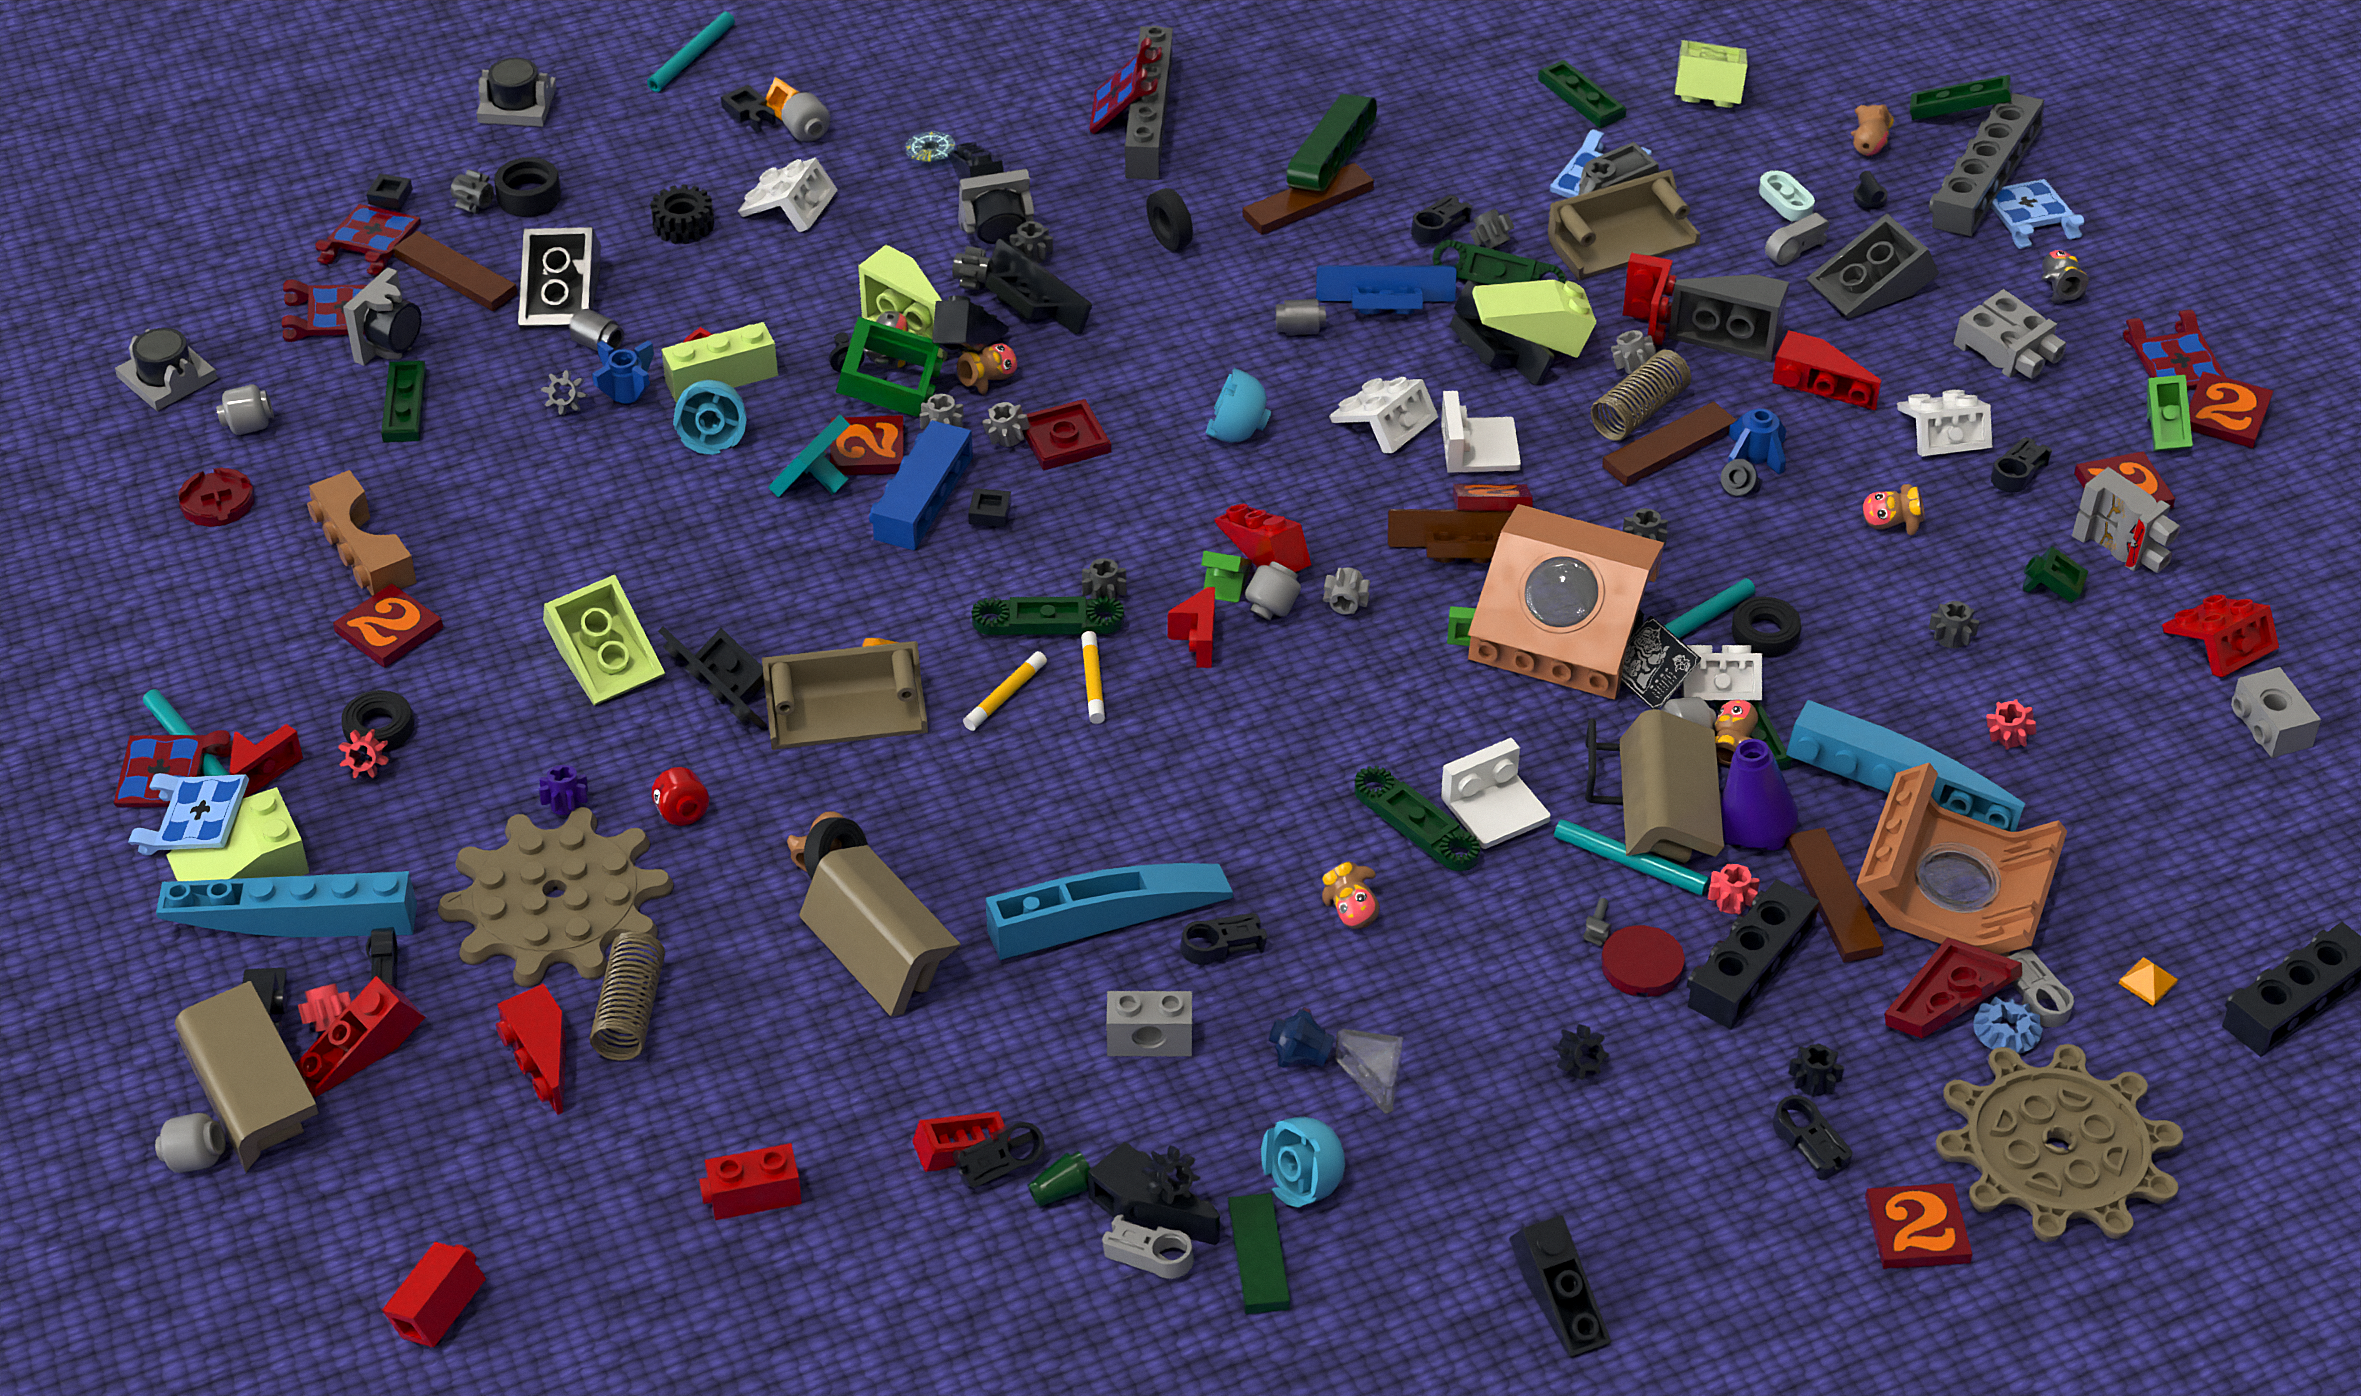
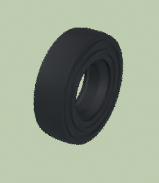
M1163 188L1150 194L1146 202L1147 217L1159 243L1170 251L1178 250L1190 244L1193 238V224L1188 208L1180 195L1171 188Z
M1755 597L1744 601L1736 608L1732 619V635L1738 645H1751V653H1762L1763 657L1780 656L1788 653L1796 646L1801 633V618L1793 606L1781 599ZM1759 620H1768L1778 624L1781 630L1775 633H1764L1754 629L1752 623Z
M385 690L371 691L357 696L346 705L342 713L341 724L348 743L353 744L350 733L354 730H357L361 737L366 736L371 729L365 728L363 722L371 716L384 714L391 716L393 720L385 727L374 729V738L379 743L382 741L388 742L382 749V752L399 747L410 737L414 727L413 713L408 701L395 692ZM362 746L358 750L367 752L368 748L366 746Z
M831 817L819 821L812 827L804 846L805 867L811 880L821 859L830 852L834 839L840 840L843 849L868 845L863 830L856 822L843 817Z

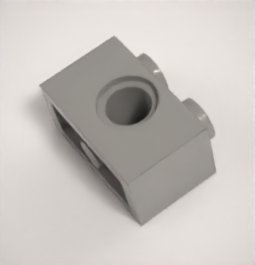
M2280 667L2238 679L2235 693L2232 697L2231 706L2237 717L2244 721L2252 732L2255 741L2263 746L2271 758L2313 747L2321 719Z
M1107 991V1056H1192V991Z

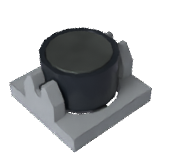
M519 57L500 60L493 64L489 70H482V78H479L480 105L476 113L478 123L542 127L557 87L555 77H549L548 73H539L538 76L536 65L528 59Z
M1027 169L961 179L958 213L960 229L965 230L966 234H973L976 230L977 237L981 241L996 244L998 239L1010 241V235H1017V227L1021 224L1034 222V208L1029 191L1030 177Z
M388 267L343 307L354 362L363 366L375 355L385 359L402 358V353L411 349L420 332L422 323L420 308L415 303L402 299L398 272ZM363 332L365 333V336H366V338H367V342H366V340H365V338H364V336H363Z
M171 328L147 329L144 334L133 336L129 347L131 360L115 367L117 377L156 411L217 379L216 370L188 347L187 340L181 332Z

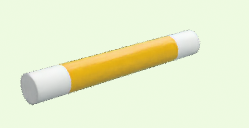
M1087 631L1082 634L1081 639L1089 719L1094 724H1100L1105 720L1097 635L1092 631Z
M1039 651L1035 652L963 719L965 727L974 731L1047 663L1045 655Z

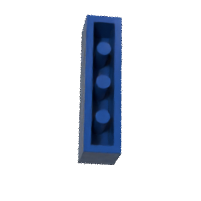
M931 420L925 431L917 435L914 448L908 456L905 455L903 457L899 471L894 479L888 480L880 501L875 502L871 507L869 522L873 524L874 540L916 550L973 458L972 430Z

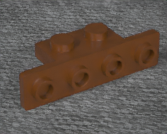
M1390 509L1388 511V546L1425 547L1427 558H1433L1434 561L1441 563L1454 562L1456 558H1471L1473 562L1489 563L1492 561L1501 530L1513 511Z

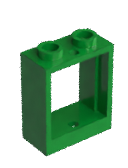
M858 317L836 393L919 418L921 404L928 402L929 398L933 396L936 385L929 383L930 378H938L944 358L937 356L939 347L933 344L930 338ZM864 349L924 367L918 389L915 390L857 372Z

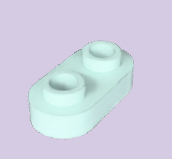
M1769 171L1761 176L1760 195L1789 221L1797 222L1813 214L1814 197L1791 175L1783 171Z

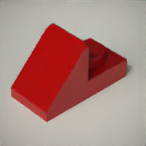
M1215 587L1203 589L1168 612V638L1171 640H1189V652H1196V668H1212Z
M285 724L256 745L240 733L234 732L229 771L230 775L246 774L249 778L243 798L249 797L303 759L297 731L288 724Z

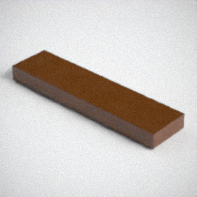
M1352 163L1342 167L1323 192L1290 188L1243 207L1242 217L1262 235L1374 189V179L1356 163Z
M416 231L393 247L395 258L492 311L518 294L515 283L420 231Z
M1713 401L1603 457L1602 467L1623 485L1628 486L1729 434L1730 425L1736 419Z
M1825 827L1792 833L1791 836L1786 838L1785 844L1810 895L1820 901L1818 912L1843 963L1883 955L1884 944Z

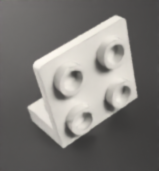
M816 158L803 162L795 160L785 168L777 170L774 167L765 171L759 177L760 183L745 196L744 199L746 201L738 212L742 217L781 206L797 231L802 232L812 226L836 193L837 188Z
M1399 377L1392 381H1382L1381 378H1376L1363 384L1361 392L1339 403L1340 408L1329 416L1332 423L1370 422L1383 453L1395 452L1438 418L1423 379L1407 380L1406 377Z
M1947 390L1943 392V397L1930 398L1929 394H1914L1908 396V401L1897 402V409L1916 418L1917 451L1921 456L1992 448L1990 404L1978 400L1976 395H1966L1964 390Z
M1443 391L1441 427L1447 472H1503L1520 470L1521 462L1514 418H1467L1466 405L1460 406L1458 391Z
M1687 645L1702 660L1682 682V698L1762 700V653H1751V645H1722V653H1712V645Z
M1512 738L1443 765L1441 799L1468 832L1471 833L1472 837L1475 835L1476 840H1479L1480 846L1483 849L1492 847L1550 822L1548 810L1518 776L1520 747Z

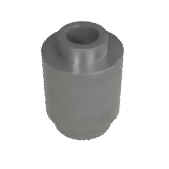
M1318 299L1284 300V304H1276L1277 332H1285L1286 336L1319 334V327H1326L1325 306H1318Z
M588 308L575 313L569 323L572 340L595 351H598L597 343L600 341L607 343L614 348V351L618 350L623 341L624 330L618 325L617 321Z

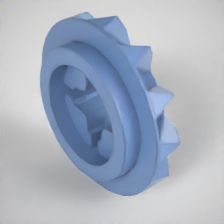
M1995 996L1990 1004L1981 1003L1973 1022L1975 1034L1984 1045L1992 1050L1999 1047L2010 1048L2018 1054L2034 1048L2038 1044L2043 1030L2040 1025V1015L2031 1012L2029 1003L2024 1005L2016 1004L2013 997L2007 1002H2002ZM2002 1018L2007 1019L2009 1023H2016L2015 1030L2010 1028L2008 1024H2001Z

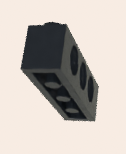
M1778 879L1773 882L1766 892L1763 890L1759 891L1745 917L1742 915L1738 916L1724 942L1719 940L1714 945L1706 964L1703 967L1697 966L1692 971L1687 982V988L1690 989L1688 1007L1732 1030L1813 931L1820 901Z
M2340 922L2329 931L2321 930L2315 935L2310 944L2302 950L2294 949L2285 957L2282 964L2273 970L2270 968L2265 969L2256 978L2255 982L2246 989L2238 988L2225 1003L2227 1012L2222 1027L2258 1056L2262 1057L2361 986V935L2344 922Z

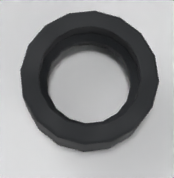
M536 157L514 159L502 165L495 173L494 185L497 202L502 210L511 215L521 217L540 215L554 208L561 199L558 170L554 164L545 159ZM525 183L543 184L532 190L520 191L513 189Z

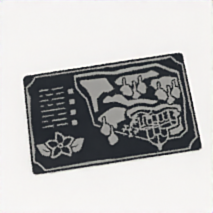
M1649 616L1629 640L1621 682L1652 710H1658L1702 659L1653 616Z

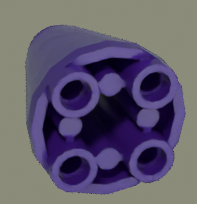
M1759 739L1742 741L1738 744L1733 754L1720 801L1723 840L1730 845L1764 847L1767 850L1780 849L1785 845L1786 838L1791 836L1798 825V807L1768 745Z

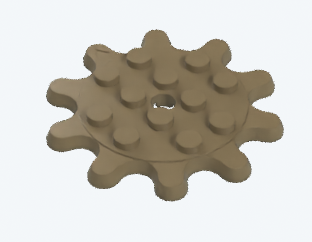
M579 807L572 811L564 825L548 830L537 828L528 816L517 814L510 817L507 822L505 834L509 842L497 850L490 851L472 846L465 847L459 851L456 858V869L461 874L470 877L473 880V884L465 890L444 895L439 902L437 910L439 917L444 921H467L476 927L475 931L463 940L459 950L460 958L466 964H481L496 955L509 956L515 961L513 979L516 984L522 987H532L539 984L543 980L547 969L553 964L561 962L572 964L581 977L594 980L605 975L608 961L604 952L617 936L627 932H643L657 938L658 928L651 918L638 911L641 904L645 901L669 895L673 890L672 878L662 869L647 870L634 866L635 861L645 854L650 847L649 838L639 828H630L614 837L600 836L595 833L598 823L596 816L590 809L585 807ZM554 886H557L558 890L564 891L563 895L556 898L546 896L549 892L553 891ZM629 941L633 944L647 945L638 941Z
M2072 1044L2058 1046L2053 1054L2051 1064L2039 1068L2026 1064L2014 1050L1999 1047L1992 1050L1988 1058L1989 1066L1996 1078L1992 1084L1976 1086L1967 1081L1952 1080L1945 1085L1943 1094L1946 1104L1966 1117L1968 1124L1962 1129L1943 1131L1936 1138V1149L1939 1156L1947 1162L1969 1163L1981 1172V1178L1970 1187L1969 1192L1971 1203L1976 1210L1987 1213L2004 1204L2019 1205L2027 1209L2033 1216L2032 1228L2036 1237L2041 1241L2053 1242L2057 1240L2065 1231L2066 1221L2077 1218H2086L2093 1221L2107 1237L2120 1239L2127 1235L2133 1227V1218L2126 1208V1200L2142 1198L2157 1204H2165L2177 1194V1181L2171 1175L2156 1168L2151 1156L2156 1153L2174 1150L2183 1140V1131L2176 1123L2166 1120H2149L2138 1113L2136 1102L2146 1094L2148 1087L2146 1080L2138 1073L2123 1072L2111 1080L2096 1079L2086 1070V1055L2083 1050ZM2051 1138H2056L2060 1141H2066L2069 1146L2067 1151H2065L2064 1148L2053 1146L2051 1143L2047 1145V1141Z

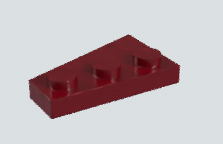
M1947 937L1884 1013L1885 1025L1923 1039L2022 976V963Z

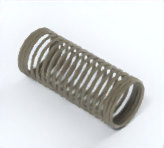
M1664 349L1658 351V353L1643 363L1642 366L1638 367V369L1593 403L1590 415L1596 429L1610 440L1620 441L1626 438L1644 421H1647L1648 418L1690 385L1691 373L1686 361L1679 354L1671 350ZM1661 359H1665V360H1667V361H1670V362L1678 369V371H1679V373L1681 374V377H1682V386H1681L1680 377H1679L1678 373L1676 372V370H1675L1669 363H1667V362H1665V361H1663V360H1661ZM1657 362H1661V363L1667 365V366L1674 372V374H1675L1676 377H1677L1678 383H1679V384H1678V387H1677L1676 380H1675L1674 376L1672 375V373H1671L1665 366H1663V365H1661V364H1659V363H1657ZM1657 366L1663 368L1670 375V377L1673 380L1674 386L1672 385L1668 376ZM1652 379L1658 384V386L1660 387L1661 390H1659V389L1656 387V385L1653 383ZM1648 382L1654 387L1657 393L1653 391V389L1649 386ZM1644 385L1650 390L1653 396L1649 394V392L1645 389ZM1640 388L1646 393L1649 400L1645 397ZM1636 391L1642 396V398L1644 399L1645 403H1644V402L1642 401V399L1638 396V394L1636 393ZM1633 395L1638 399L1641 406L1634 399ZM1630 400L1633 401V403L1635 404V406L1637 407V409L1633 406V404L1630 402ZM1602 403H1603V406H1604L1605 414H1606V416L1608 417L1609 421H1610L1615 427H1617L1618 429H1620V430H1622V431H1624V432H1621V431H1618V430L1614 429V428L1607 422L1605 416L1603 415ZM1606 404H1608L1609 411L1612 414L1613 418L1619 424L1623 425L1625 428L1620 427L1611 419L1609 413L1607 412ZM1611 406L1615 409L1616 413L1624 421V423L1621 422L1615 416L1613 410L1611 409ZM1598 407H1599V409H1600V414H1601V417H1602V419L1604 420L1605 424H1606L1611 430H1613L1614 432H1616V433H1618V434H1615V433H1613L1612 431H1610V430L1602 423L1601 419L1599 418Z
M643 932L622 933L612 943L608 966L589 1037L590 1045L594 1050L612 1060L624 1061L633 1059L640 1055L644 1049L645 1037L650 1023L652 1007L654 1006L653 1002L665 958L664 946L659 940ZM629 941H638L650 945L656 951L640 944H626L622 946L619 945ZM626 947H639L652 952L658 958V960L654 956L644 951L631 949L623 951L619 950ZM623 953H639V954L648 956L649 958L653 959L654 962H651V961H649L648 959H646V958H644V957H640V956H636V955H624V956H620V954H623ZM625 958L639 959L647 962L648 964H643L636 961H627ZM628 976H634V977H638V978H641V979L631 978V977H628ZM625 981H630V982H634V983H637V984H631V983H628V982H625ZM609 1028L619 1033L632 1034L634 1036H620L606 1029ZM600 1030H602V1031H604L605 1033H607L608 1035H610V1036H612V1037H615V1038H618V1039L630 1040V1039H636V1038H637V1040H636V1041H633V1042H620V1041H616V1040L610 1039V1038H608L607 1036H605L604 1034H602V1032H601ZM598 1034H599L601 1037H603L604 1039H606L607 1041L612 1042V1043L617 1044V1045H626V1046H628V1045H634V1044H638V1045H636L635 1047H630V1048L615 1047V1046L609 1045V1044H607L606 1042H604L603 1040H601L600 1037L598 1036Z

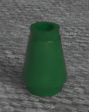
M1080 1151L1072 1155L1066 1152L1036 1177L1034 1181L1027 1184V1187L1036 1204L1042 1207L1045 1204L1088 1191V1171L1091 1168Z

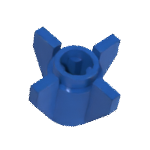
M604 341L597 343L598 355L604 367L592 373L594 385L616 402L630 404L639 400L650 385L649 373L647 372L654 356L653 343L650 341L642 343L634 348L635 353L628 349L614 351V348Z
M1759 408L1748 411L1732 423L1729 429V437L1737 443L1729 455L1728 462L1735 459H1744L1756 464L1767 462L1766 465L1776 473H1783L1785 471L1786 459L1781 443L1785 441L1787 430L1777 415L1767 409Z

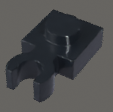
M745 85L721 96L722 108L740 123L750 120L753 130L757 132L762 130L761 121H768L772 125L776 124L775 111L767 107V100L751 86Z

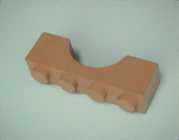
M350 470L309 485L312 500L307 503L309 513L315 523H322V528L328 542L331 545L336 543L343 564L345 566H352L355 579L360 588L367 587L373 596L391 583L399 589L417 583L412 556L396 534L374 535L359 529L370 519L365 490Z

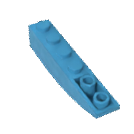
M1807 700L1794 724L1786 755L1888 793L1897 772L1930 763L1938 773L1931 793L1932 798L1938 805L1949 811L1997 828L2016 832L2025 806L2023 801L1961 763L1915 740Z
M1172 863L1105 869L1063 877L985 898L987 932L999 960L1231 899L1233 898V891L1220 864Z
M409 871L162 882L156 915L158 919L203 928L278 937L371 936L372 929L394 927L396 935H413L417 900Z

